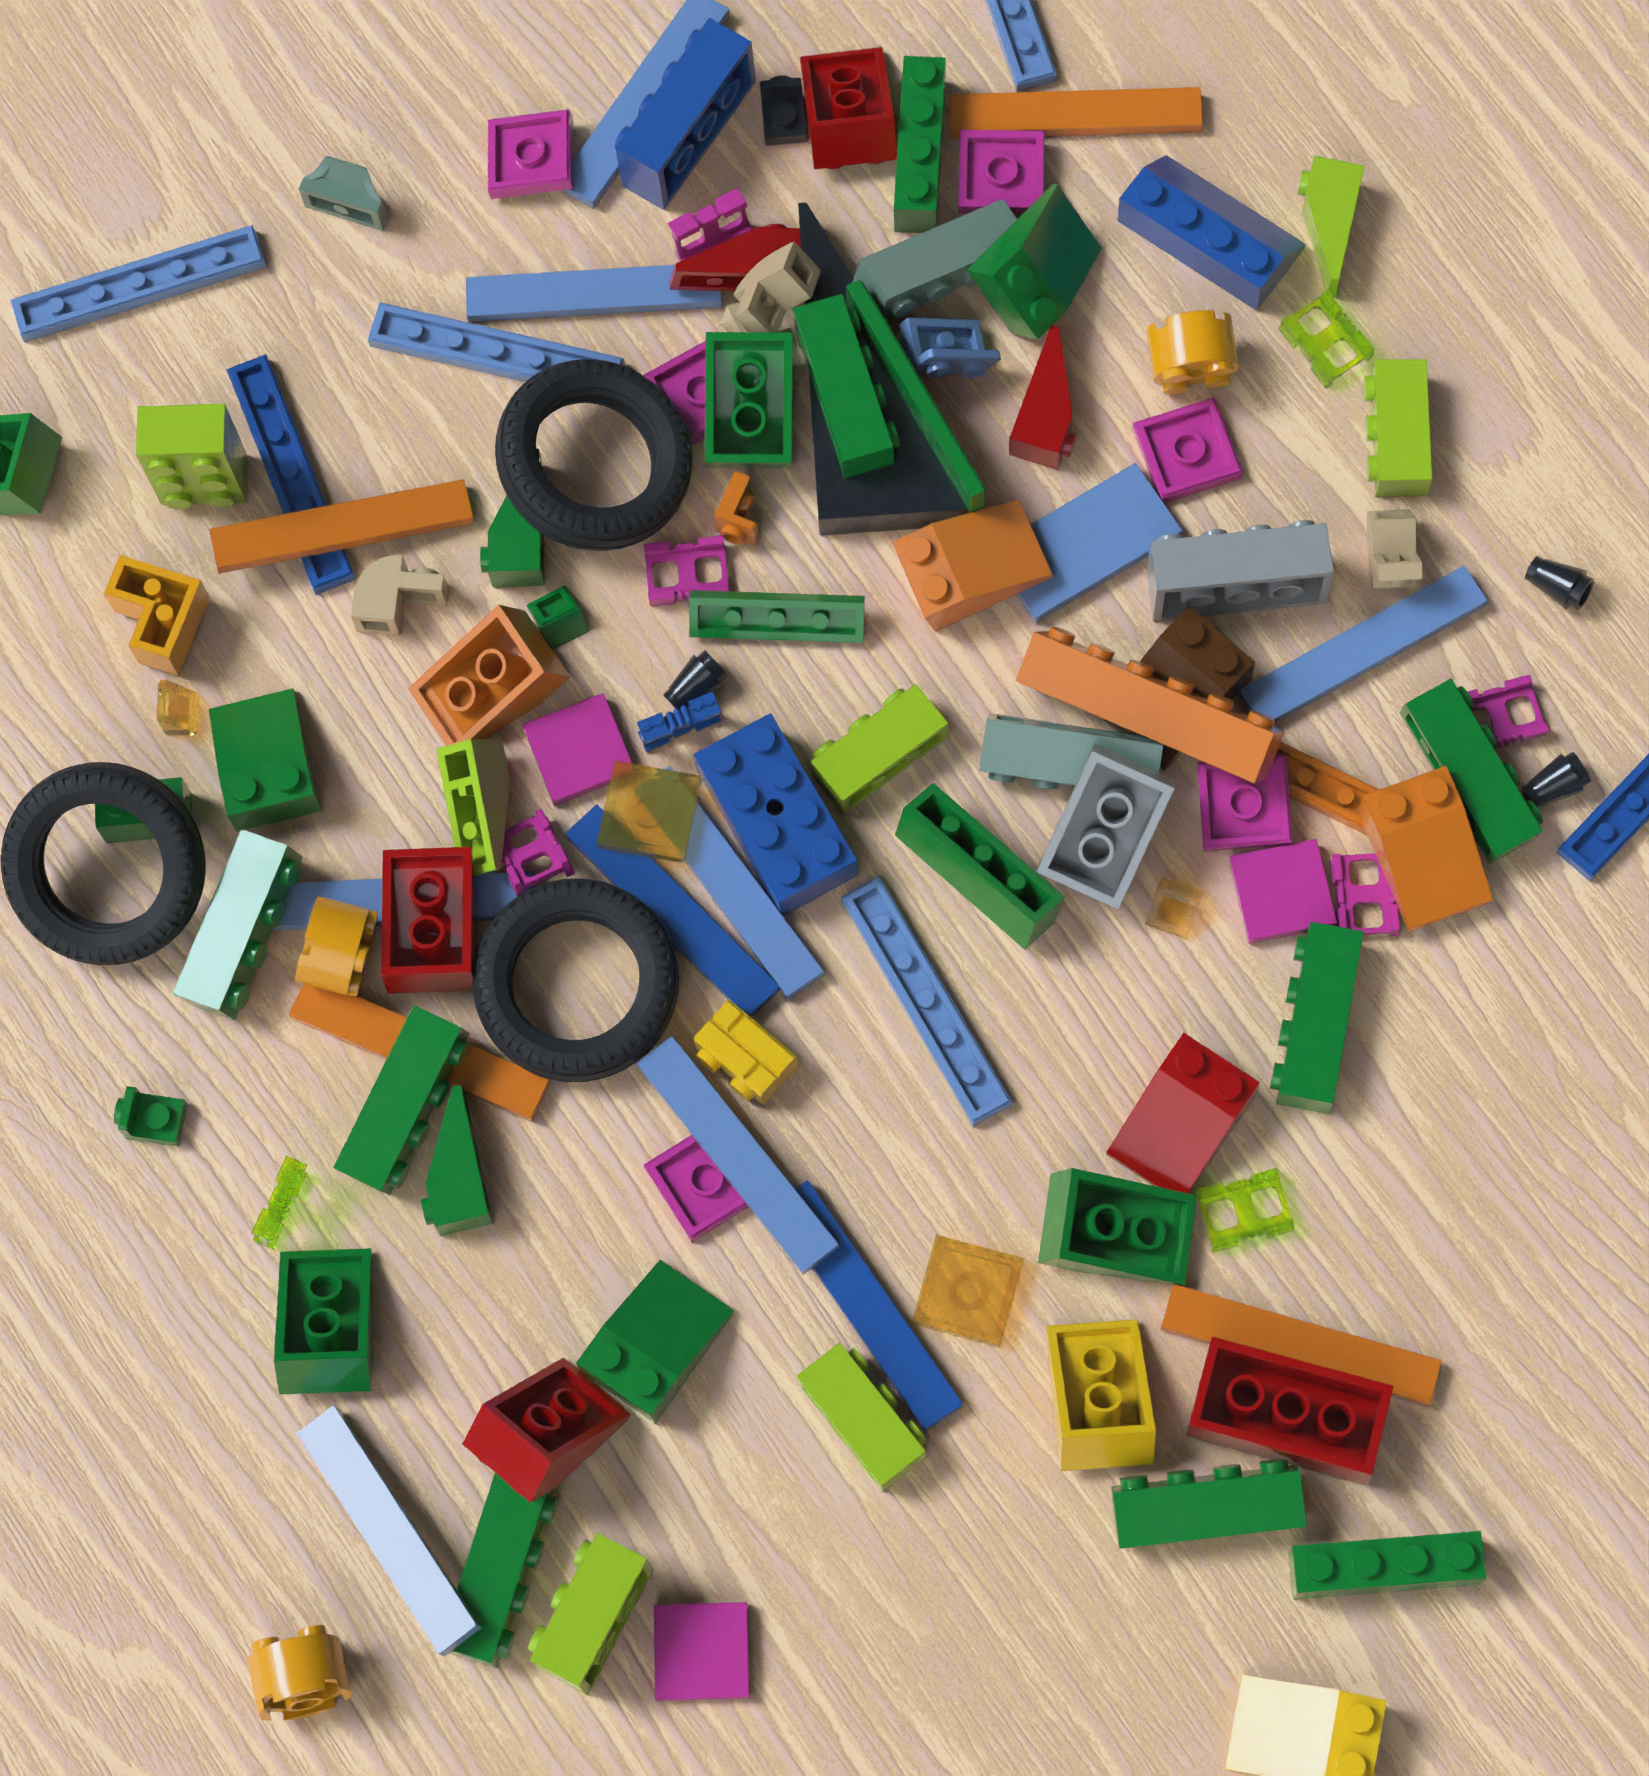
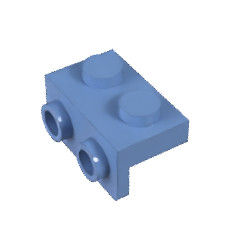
M907 318L899 324L904 352L916 372L926 373L929 378H939L948 374H962V377L965 379L978 378L987 374V369L1001 360L999 350H985L979 320Z

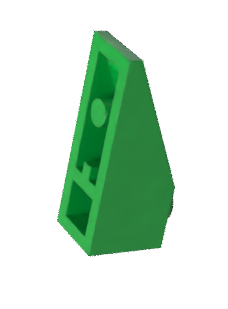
M536 449L538 460L543 470V462L540 450ZM506 495L488 530V547L480 548L481 572L489 574L492 587L544 586V535L523 519Z
M461 1085L451 1088L426 1180L428 1197L421 1199L426 1224H434L440 1236L493 1224L467 1098Z

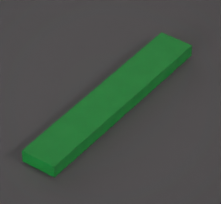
M859 279L847 285V306L855 308L864 335L967 509L971 513L984 508L985 486L865 284Z

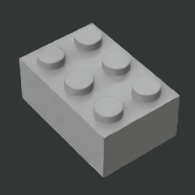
M1094 743L1036 873L1119 909L1175 789L1176 780Z

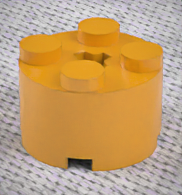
M1214 310L1184 312L1166 317L1167 326L1156 330L1155 322L1147 327L1146 334L1154 383L1162 386L1163 394L1177 395L1188 391V385L1205 383V387L1208 389L1222 388L1231 384L1230 375L1238 371L1239 362L1232 317L1229 313L1224 312L1223 319H1216Z
M318 896L315 900L304 937L305 943L303 951L300 953L295 981L331 992L357 997L363 976L362 970L369 957L379 912Z
M313 1625L305 1627L298 1631V1637L281 1641L278 1637H267L257 1640L252 1644L253 1654L248 1657L247 1663L259 1718L272 1721L270 1712H282L284 1720L304 1718L336 1707L334 1698L341 1694L345 1701L351 1697L352 1693L340 1638L327 1634L326 1626Z

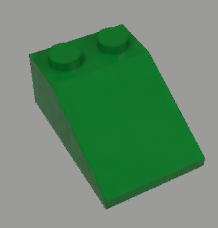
M1053 183L966 271L1012 334L1038 340L1068 310L1102 248L1059 185Z
M706 332V468H792L793 333Z
M32 413L0 415V514L2 515L41 514L62 436Z
M294 688L209 709L222 795L227 817L236 832H240L241 829L248 830L322 811Z
M1075 1168L1051 1173L1038 1263L1083 1273L1183 1286L1186 1280L1197 1195Z
M371 1248L280 1252L274 1366L279 1395L371 1391L373 1364Z
M659 1260L604 1323L576 1364L582 1374L656 1424L735 1311L665 1262Z

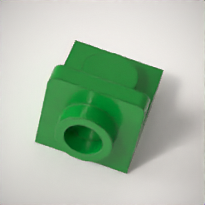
M127 1086L124 1098L119 1097L116 1102L114 1123L118 1124V1130L126 1139L179 1147L188 1103L185 1099L140 1093L136 1087Z

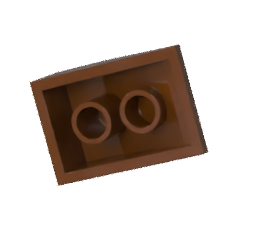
M1190 606L1159 636L1140 660V662L1155 669L1153 675L1166 681H1168L1170 676L1180 678L1193 684V692L1208 698L1209 694L1213 693L1233 700L1239 693V690L1252 680L1255 661ZM1103 719L1117 732L1140 735L1136 732H1133L1129 729H1126L1122 726H1119L1115 723ZM1163 745L1160 768L1165 772L1182 752Z

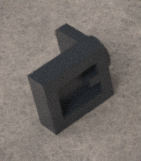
M781 75L775 76L770 80L761 81L760 93L765 146L807 142L802 79Z

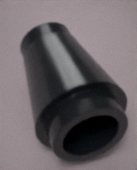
M1538 556L1532 560L1525 575V580L1531 582L1565 609L1572 607L1580 610L1587 601L1594 585V579L1587 576V570L1542 559Z
M704 650L697 657L694 654L663 696L674 708L681 710L683 705L689 707L688 701L710 692H715L723 687L721 682L728 674Z
M1571 752L1566 756L1559 754L1528 781L1526 785L1522 786L1521 790L1527 801L1531 800L1539 808L1584 792L1583 786L1590 783L1591 779L1580 759L1574 752Z

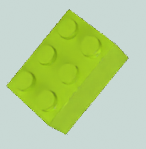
M225 403L137 406L136 456L161 505H166L173 509H186L191 504L208 503L214 507L225 508L233 506L237 502H246L247 453Z
M598 1532L592 1542L586 1539L580 1546L573 1561V1565L578 1567L570 1584L566 1582L561 1583L550 1605L551 1608L555 1609L547 1627L542 1624L538 1626L528 1645V1650L533 1652L529 1661L538 1670L587 1696L654 1571L647 1558Z

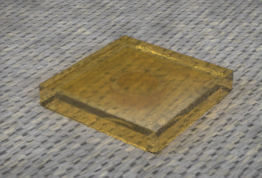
M615 761L597 839V847L685 863L702 777L695 774Z
M936 1234L912 1324L1001 1348L1023 1268L1024 1258Z

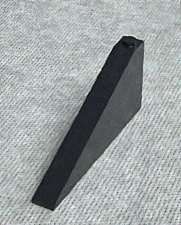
M807 202L798 203L801 249L821 270L812 297L804 301V305L842 294L848 309L846 286L853 283L854 278ZM861 329V332L856 333L859 346L867 345L869 348L874 370L868 372L872 384L880 383L887 408L881 409L885 423L893 421L900 446L894 448V464L844 479L809 373L820 536L921 529L931 523L970 513Z

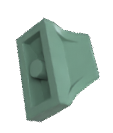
M326 156L313 173L303 177L299 186V191L306 208L377 230H384L389 215L373 187L366 167Z

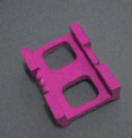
M738 188L716 198V205L712 206L710 204L696 211L697 214L694 216L691 212H688L668 222L676 248L675 254L679 261L752 230L748 223L745 209L748 207L747 202ZM739 212L740 216L737 220L719 227L718 220L721 216L727 218ZM702 230L701 238L685 246L681 245V240Z
M724 537L697 538L698 544H675V547H670L669 541L644 544L650 607L676 604V599L684 602L686 598L689 601L691 590L729 591ZM705 558H718L721 561L722 578L717 582L699 583L696 579V561ZM657 563H676L679 576L678 584L671 587H655L653 584L652 567Z
M1530 674L1504 682L1503 688H1492L1483 691L1482 694H1479L1477 689L1468 691L1474 704V709L1471 711L1478 709L1487 711L1497 748H1501L1503 744L1508 746L1510 742L1516 744L1518 739L1524 742L1546 736L1549 733L1548 725L1544 723L1531 686L1533 682ZM1525 697L1530 701L1535 720L1515 726L1510 722L1505 703Z
M542 808L535 811L536 816L505 829L502 864L505 863L509 875L508 879L517 897L524 893L525 889L562 872H565L567 878L575 874ZM528 828L536 830L538 838L535 841L517 849L511 847L509 843L511 836ZM542 856L550 858L552 862L550 869L532 877L525 875L523 871L525 864Z
M1333 854L1332 858H1330L1332 886H1337L1336 898L1338 909L1335 911L1336 926L1364 931L1363 935L1390 934V936H1399L1398 905L1395 904V898L1376 854ZM1360 861L1375 862L1378 868V883L1373 885H1353L1350 882L1349 864ZM1357 904H1378L1382 910L1383 924L1380 927L1374 928L1356 927L1353 919V907Z

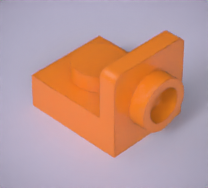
M735 470L715 512V529L720 533V536H723L730 543L743 545L745 542L755 546L759 538L758 524L745 518L749 516L753 508L756 494H753L751 490V477Z

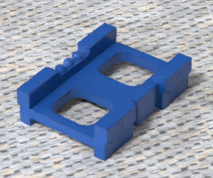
M710 692L688 701L689 707L683 705L681 710L675 708L673 713L668 711L665 717H663L661 712L638 721L637 725L640 730L638 735L646 753L669 744V738L673 736L674 738L691 732L690 729L695 728L696 732L721 723L719 717L721 710L714 693Z

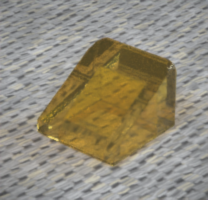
M160 680V683H158L157 722L166 735L197 734L199 728V695L195 691L169 680Z
M1162 877L1158 883L1145 925L1187 939L1204 891Z

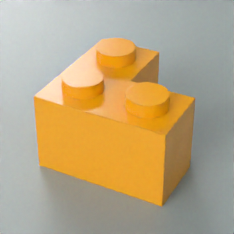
M119 555L104 595L114 612L138 619L128 646L139 664L179 676L210 597L202 581Z

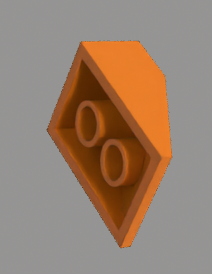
M1019 499L931 523L892 542L923 616L935 632L1054 577Z
M498 604L408 689L444 744L448 746L469 739H486L539 706L565 683L570 676L526 611Z
M1447 766L1362 796L1358 814L1408 932L1492 902L1493 898L1466 811Z

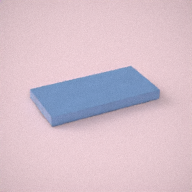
M1134 463L1031 524L1054 577L1016 595L1034 622L1037 623L1148 557L1150 541H1156L1159 537L1167 534L1182 535L1183 530L1140 468Z

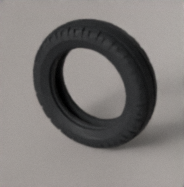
M579 359L562 362L540 371L528 379L511 397L502 413L496 433L495 459L497 471L503 489L513 507L538 532H541L551 540L572 548L589 551H610L626 548L646 540L664 527L674 516L689 486L692 471V451L689 435L679 411L670 398L654 382L639 372L618 363L597 359ZM578 403L598 404L622 414L639 430L649 450L651 473L646 489L633 500L613 507L584 505L562 494L548 480L538 460L536 438L539 425L543 420L562 407Z
M90 762L70 766L51 774L35 785L23 797L10 817L4 833L1 848V874L4 889L12 909L24 927L39 942L52 951L78 962L94 965H119L134 962L156 953L182 932L194 915L202 896L206 875V858L202 837L192 814L183 801L167 785L152 775L131 766L111 762ZM87 804L112 805L133 814L150 830L161 852L163 878L155 901L145 913L121 923H99L77 915L67 908L56 896L46 875L44 852L52 827L65 812Z
M583 878L561 879L541 884L522 893L508 903L493 919L485 931L476 953L472 981L473 996L477 1013L488 1036L497 1048L515 1064L535 1075L563 1082L594 1081L615 1075L629 1068L643 1058L659 1041L672 1018L679 991L678 962L674 946L665 927L654 912L640 899L626 890L606 882ZM567 921H588L612 930L627 943L639 966L637 995L625 1017L605 1033L582 1040L560 1039L537 1029L521 1013L513 993L515 966L525 946L541 931Z

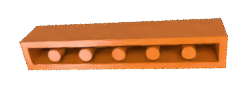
M1051 626L1049 631L1033 633L1015 681L1250 782L1257 783L1266 780L1285 733L1284 730L1273 726L1274 718L1250 710L1248 715L1233 709L1235 703L1232 700L1217 694L1210 693L1208 698L1193 692V684L1180 678L1170 676L1168 681L1154 676L1153 672L1155 669L1145 663L1130 660L1128 664L1114 659L1115 652L1102 645L1090 643L1089 648L1074 642L1076 635L1064 629Z

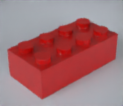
M1212 1336L1186 1436L1268 1459H1287L1290 1465H1296L1308 1470L1367 1485L1373 1474L1394 1386Z

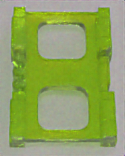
M1328 290L1291 316L1283 318L1278 329L1293 349L1299 346L1301 353L1309 363H1313L1310 370L1325 389L1333 384V380L1362 361H1369L1375 355L1373 346L1360 330L1355 332L1356 327L1351 325V320H1346V314L1342 313L1341 306L1334 300ZM1320 309L1331 324L1316 335H1309L1298 320L1311 310ZM1339 341H1346L1356 353V357L1340 368L1334 367L1324 355V351Z
M289 1156L285 1157L275 1179V1182L278 1183L277 1187L274 1188L267 1203L269 1207L268 1209L262 1208L251 1232L254 1235L253 1242L274 1250L284 1228L282 1221L286 1219L285 1213L290 1211L288 1206L293 1204L291 1198L297 1199L308 1174L305 1172L307 1164Z
M1277 1168L1252 1174L1249 1176V1180L1245 1178L1230 1182L1227 1186H1223V1183H1218L1194 1191V1194L1197 1195V1201L1210 1240L1212 1253L1239 1246V1240L1246 1242L1247 1238L1250 1240H1254L1255 1236L1262 1238L1264 1233L1267 1238L1294 1231L1293 1218L1290 1215ZM1273 1188L1277 1191L1282 1212L1273 1217L1260 1219L1255 1213L1251 1194L1259 1190ZM1230 1200L1234 1205L1238 1224L1235 1227L1217 1231L1212 1227L1207 1206L1214 1202Z

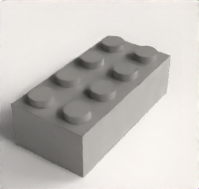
M1301 520L1291 523L1289 527L1271 529L1269 525H1254L1243 532L1227 533L1223 529H1213L1202 533L1201 536L1183 538L1180 534H1167L1159 537L1156 541H1150L1147 580L1153 622L1176 619L1188 606L1200 616H1212L1326 604L1334 574L1327 523L1315 524L1311 520Z

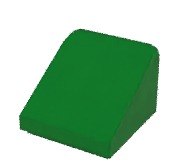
M565 586L526 605L543 638L551 649H555L588 631L580 608Z

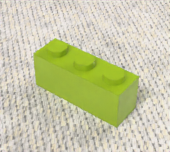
M1427 359L1374 360L1371 375L1364 376L1363 383L1364 401L1372 402V415H1366L1365 439L1366 441H1373L1374 455L1367 456V481L1375 482V497L1428 496L1432 482Z
M917 684L907 691L903 688L895 691L884 701V707L871 717L869 714L859 717L849 727L848 734L837 742L834 740L825 742L814 752V759L811 760L812 775L843 814L847 813L949 737L948 722Z
M839 1342L796 1376L797 1383L879 1489L884 1492L926 1459V1451L922 1446L927 1443V1440L912 1420L904 1424L894 1412V1409L899 1404L883 1384L876 1388L868 1379L865 1373L870 1370V1367L854 1347L847 1352Z

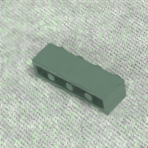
M1001 199L861 258L853 282L859 279L863 281L885 319L892 316L901 318L922 303L929 300L932 303L938 302L948 296L951 291L964 285L966 287L975 286L976 283L966 270L1017 218L1005 200Z
M989 713L986 720L979 771L989 772L988 778L994 781L1011 783L1015 781L1016 776L1033 779L1032 785L1036 787L1058 789L1059 783L1076 784L1094 743L1157 772L1160 771L1164 744L1140 735Z

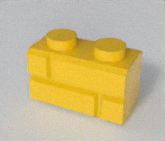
M730 999L722 1005L713 1015V1018L702 1027L693 1039L696 1049L699 1050L695 1055L696 1058L711 1072L716 1073L721 1069L733 1079L729 1086L747 1102L754 1097L762 1105L765 1104L798 1066L797 1056Z

